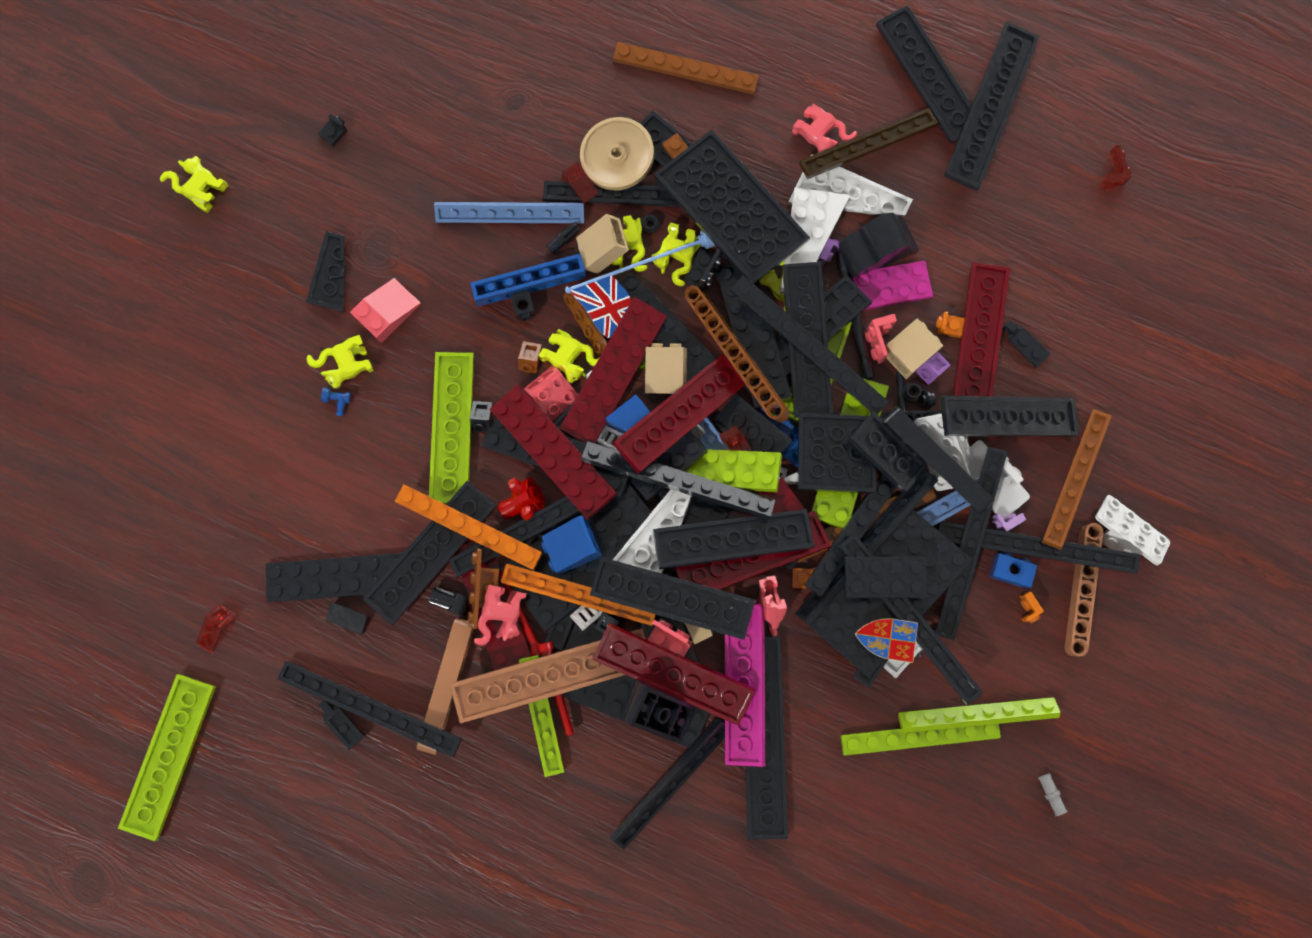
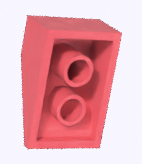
M393 278L365 297L350 313L382 343L421 303Z

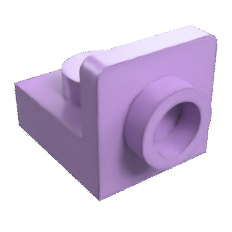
M1000 513L992 516V523L996 530L1004 532L1026 520L1023 513L1018 515L1013 513L1004 519Z

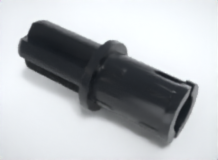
M571 223L561 233L558 232V235L546 244V247L554 255L556 251L564 244H568V241L580 231L579 227L575 223Z

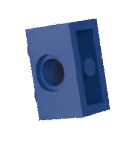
M1001 552V554L994 555L988 577L1027 589L1032 587L1037 565L1032 564L1030 559L1021 557L1019 560L1013 558L1011 553ZM1011 564L1016 566V574L1010 572Z

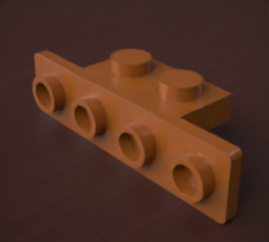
M565 293L563 298L566 305L570 308L575 320L589 339L594 351L600 357L607 345L603 334L597 329L580 302L571 293Z
M476 548L475 552H472L471 563L475 564L474 572H471L470 576L473 592H470L469 595L472 612L468 613V623L471 624L473 629H477L478 609L482 608L485 604L488 585L498 586L499 568L481 567L482 549Z

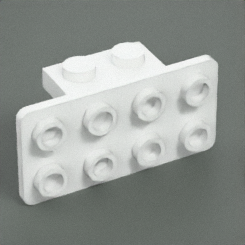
M942 413L916 419L914 423L970 475L967 465L973 460L974 454L972 448L969 447L968 436H944ZM929 464L927 465L929 472L938 479L934 485L937 491L953 488Z
M981 440L976 441L971 446L974 456L973 460L967 465L970 475L974 480L980 476L988 448ZM1006 457L998 485L999 490L996 492L995 501L992 506V511L995 514L1000 513L1003 519L1011 515L1030 498L1028 492L1020 485V482L1024 480L1021 477V472L1008 462V457Z
M1111 495L1106 496L1095 516L1097 521L1108 528L1103 533L1102 543L1109 549L1140 554V556L1143 555L1157 566L1161 564L1170 545L1169 539Z

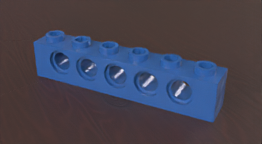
M576 254L471 282L470 284L475 302L480 307L509 299L512 293L528 289L532 293L586 278V273L581 255Z

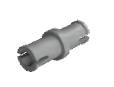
M1048 773L1038 777L1046 793L1044 796L1046 800H1049L1055 816L1068 812L1060 797L1061 792L1057 790L1051 774Z

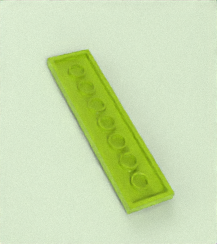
M435 352L429 497L443 504H447L466 481L469 482L470 414L473 399L474 353Z
M864 379L886 398L889 386ZM846 393L840 415L867 416L870 413L850 394ZM817 491L812 511L816 512L820 522L843 529L852 515L858 493Z
M181 674L176 675L118 829L152 841L159 840L216 686Z

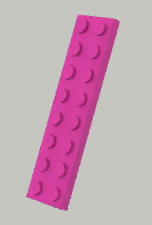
M755 604L745 640L725 635V675L755 689V693L739 726L725 720V765L765 766L764 612L762 604Z

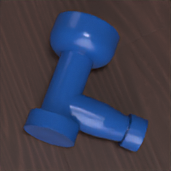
M323 387L321 401L327 403L331 399L338 400L336 415L344 416L345 403H350L351 392H331L330 388Z

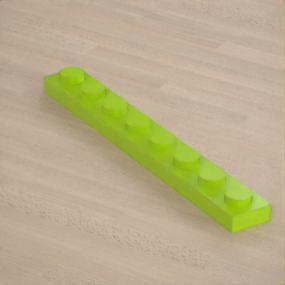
M1054 697L898 713L902 733L1060 717V710Z
M999 724L902 733L900 728L840 735L844 756L1001 738Z

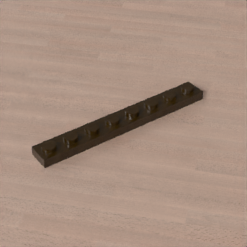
M927 108L800 160L799 165L808 180L937 126L938 121L931 109Z

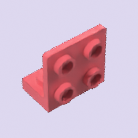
M895 314L872 320L866 329L865 337L867 342L871 343V356L873 360H876L877 364H881L888 355L882 336L888 334L896 323Z
M553 365L523 389L551 421H554L578 396L562 373Z
M653 620L652 624L656 626L648 641L685 657L693 641L689 640L690 635L679 629L677 631L672 630L673 625L665 620Z

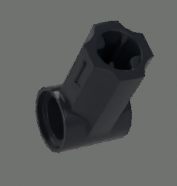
M435 586L431 592L429 602L464 616L469 605V597Z

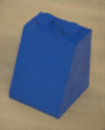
M634 395L605 418L606 424L624 434L648 415L650 411L638 396Z
M582 515L542 536L544 541L541 543L545 553L549 554L551 559L548 561L552 571L559 575L602 557L590 523Z

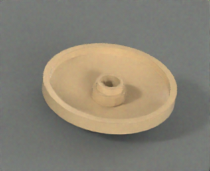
M624 117L609 118L599 122L588 131L581 144L580 161L587 177L597 186L608 190H624L638 184L648 174L654 161V146L648 131L638 122Z

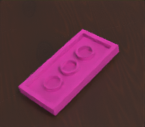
M925 260L880 268L856 278L852 277V281L872 301V304L865 310L933 297Z

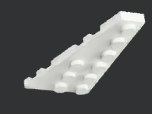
M841 167L834 168L808 180L802 172L796 185L797 188L850 195L843 211L874 215L894 212L896 216H903L904 218L913 200ZM794 191L791 195L788 205H792Z
M794 188L791 217L810 236V240L784 261V264L817 262L850 195ZM783 276L780 294H784Z
M670 490L613 560L663 574L664 569L659 570L652 531L657 528L682 525L692 496Z

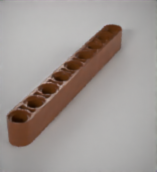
M697 286L688 287L685 291L686 300L766 414L777 422L786 421L789 417V409L710 298ZM708 307V311L703 314L704 309ZM718 321V325L713 328L714 323ZM729 335L728 340L723 342L724 337ZM739 349L738 355L734 357V352ZM749 364L748 370L744 371V366ZM760 378L759 384L754 386L755 380ZM770 393L769 400L765 401V395ZM781 408V413L775 416L776 410Z

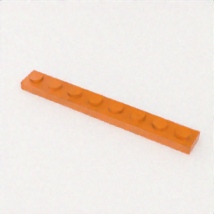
M404 484L394 501L532 570L535 569L543 554L541 551Z
M507 563L501 583L651 626H653L652 622L656 616L649 612L590 596L591 587Z

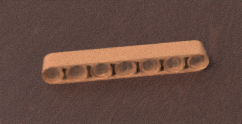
M1097 523L1083 526L1079 532L1078 544L1101 548L1103 539L1102 527ZM1089 528L1093 529L1094 537L1089 535ZM1075 564L1065 639V651L1070 656H1084L1089 649L1099 568L1087 566L1089 568V575H1086L1083 572L1084 566ZM1082 585L1087 588L1085 595L1081 592ZM1080 604H1082L1085 609L1083 614H1081L1078 610ZM1078 623L1082 626L1081 633L1076 631ZM1075 643H1078L1080 647L1078 653L1073 649Z
M457 617L450 632L424 720L443 730L446 728L454 700L450 684L460 680L474 632L468 620ZM419 742L417 744V750L433 755L438 753L437 750Z

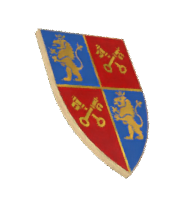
M880 619L864 625L855 633L861 644L871 653L885 659L913 663L918 628L917 622Z

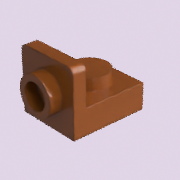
M523 341L518 357V369L520 371L537 373L538 355L542 350V344Z

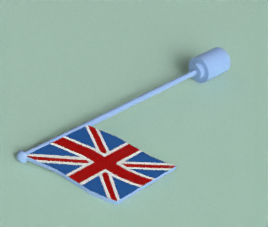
M700 231L697 241L570 288L567 286L565 291L568 294L571 293L580 302L597 329L605 337L609 338L614 333L632 301L626 290L613 275L697 244L704 246L706 249L715 246V244L703 231Z

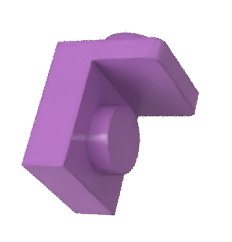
M828 238L817 261L821 262L822 267L826 261L830 262L834 252L840 253L838 249L840 241Z
M936 352L916 372L929 385L950 364L939 352Z

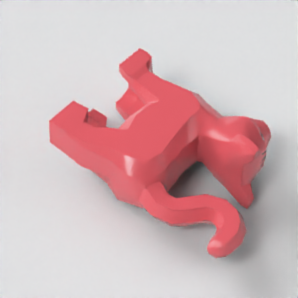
M812 104L811 107L808 106L803 115L806 118H812L814 120L812 124L809 125L798 119L792 130L793 135L801 134L808 143L816 146L818 153L830 149L837 144V141L825 137L834 127H838L839 136L846 142L857 137L856 131L847 135L846 126L842 121L837 120L831 113L825 112L815 104Z
M774 575L759 580L760 592L757 598V604H762L764 618L768 622V629L772 637L777 636L776 629L779 627L787 610L785 600H780L778 596V583Z
M488 585L485 604L482 607V615L478 623L483 637L475 638L474 643L483 646L489 642L491 632L486 625L488 620L503 621L496 635L497 638L502 637L506 641L507 638L517 637L520 634L516 625L520 615V600L526 597V593L511 590L507 602L500 601V596L504 594L505 588Z

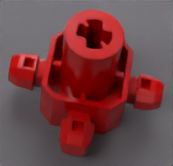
M531 477L526 478L522 482L513 478L508 482V487L512 491L511 497L500 502L498 505L501 515L507 520L520 513L525 520H529L533 517L534 513L545 508V495Z

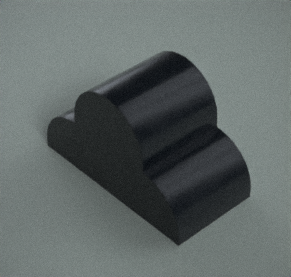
M894 212L873 219L863 226L861 230L849 235L838 244V249L853 278L916 254L919 251L903 216H896Z
M635 679L619 717L630 726L681 744L696 706Z

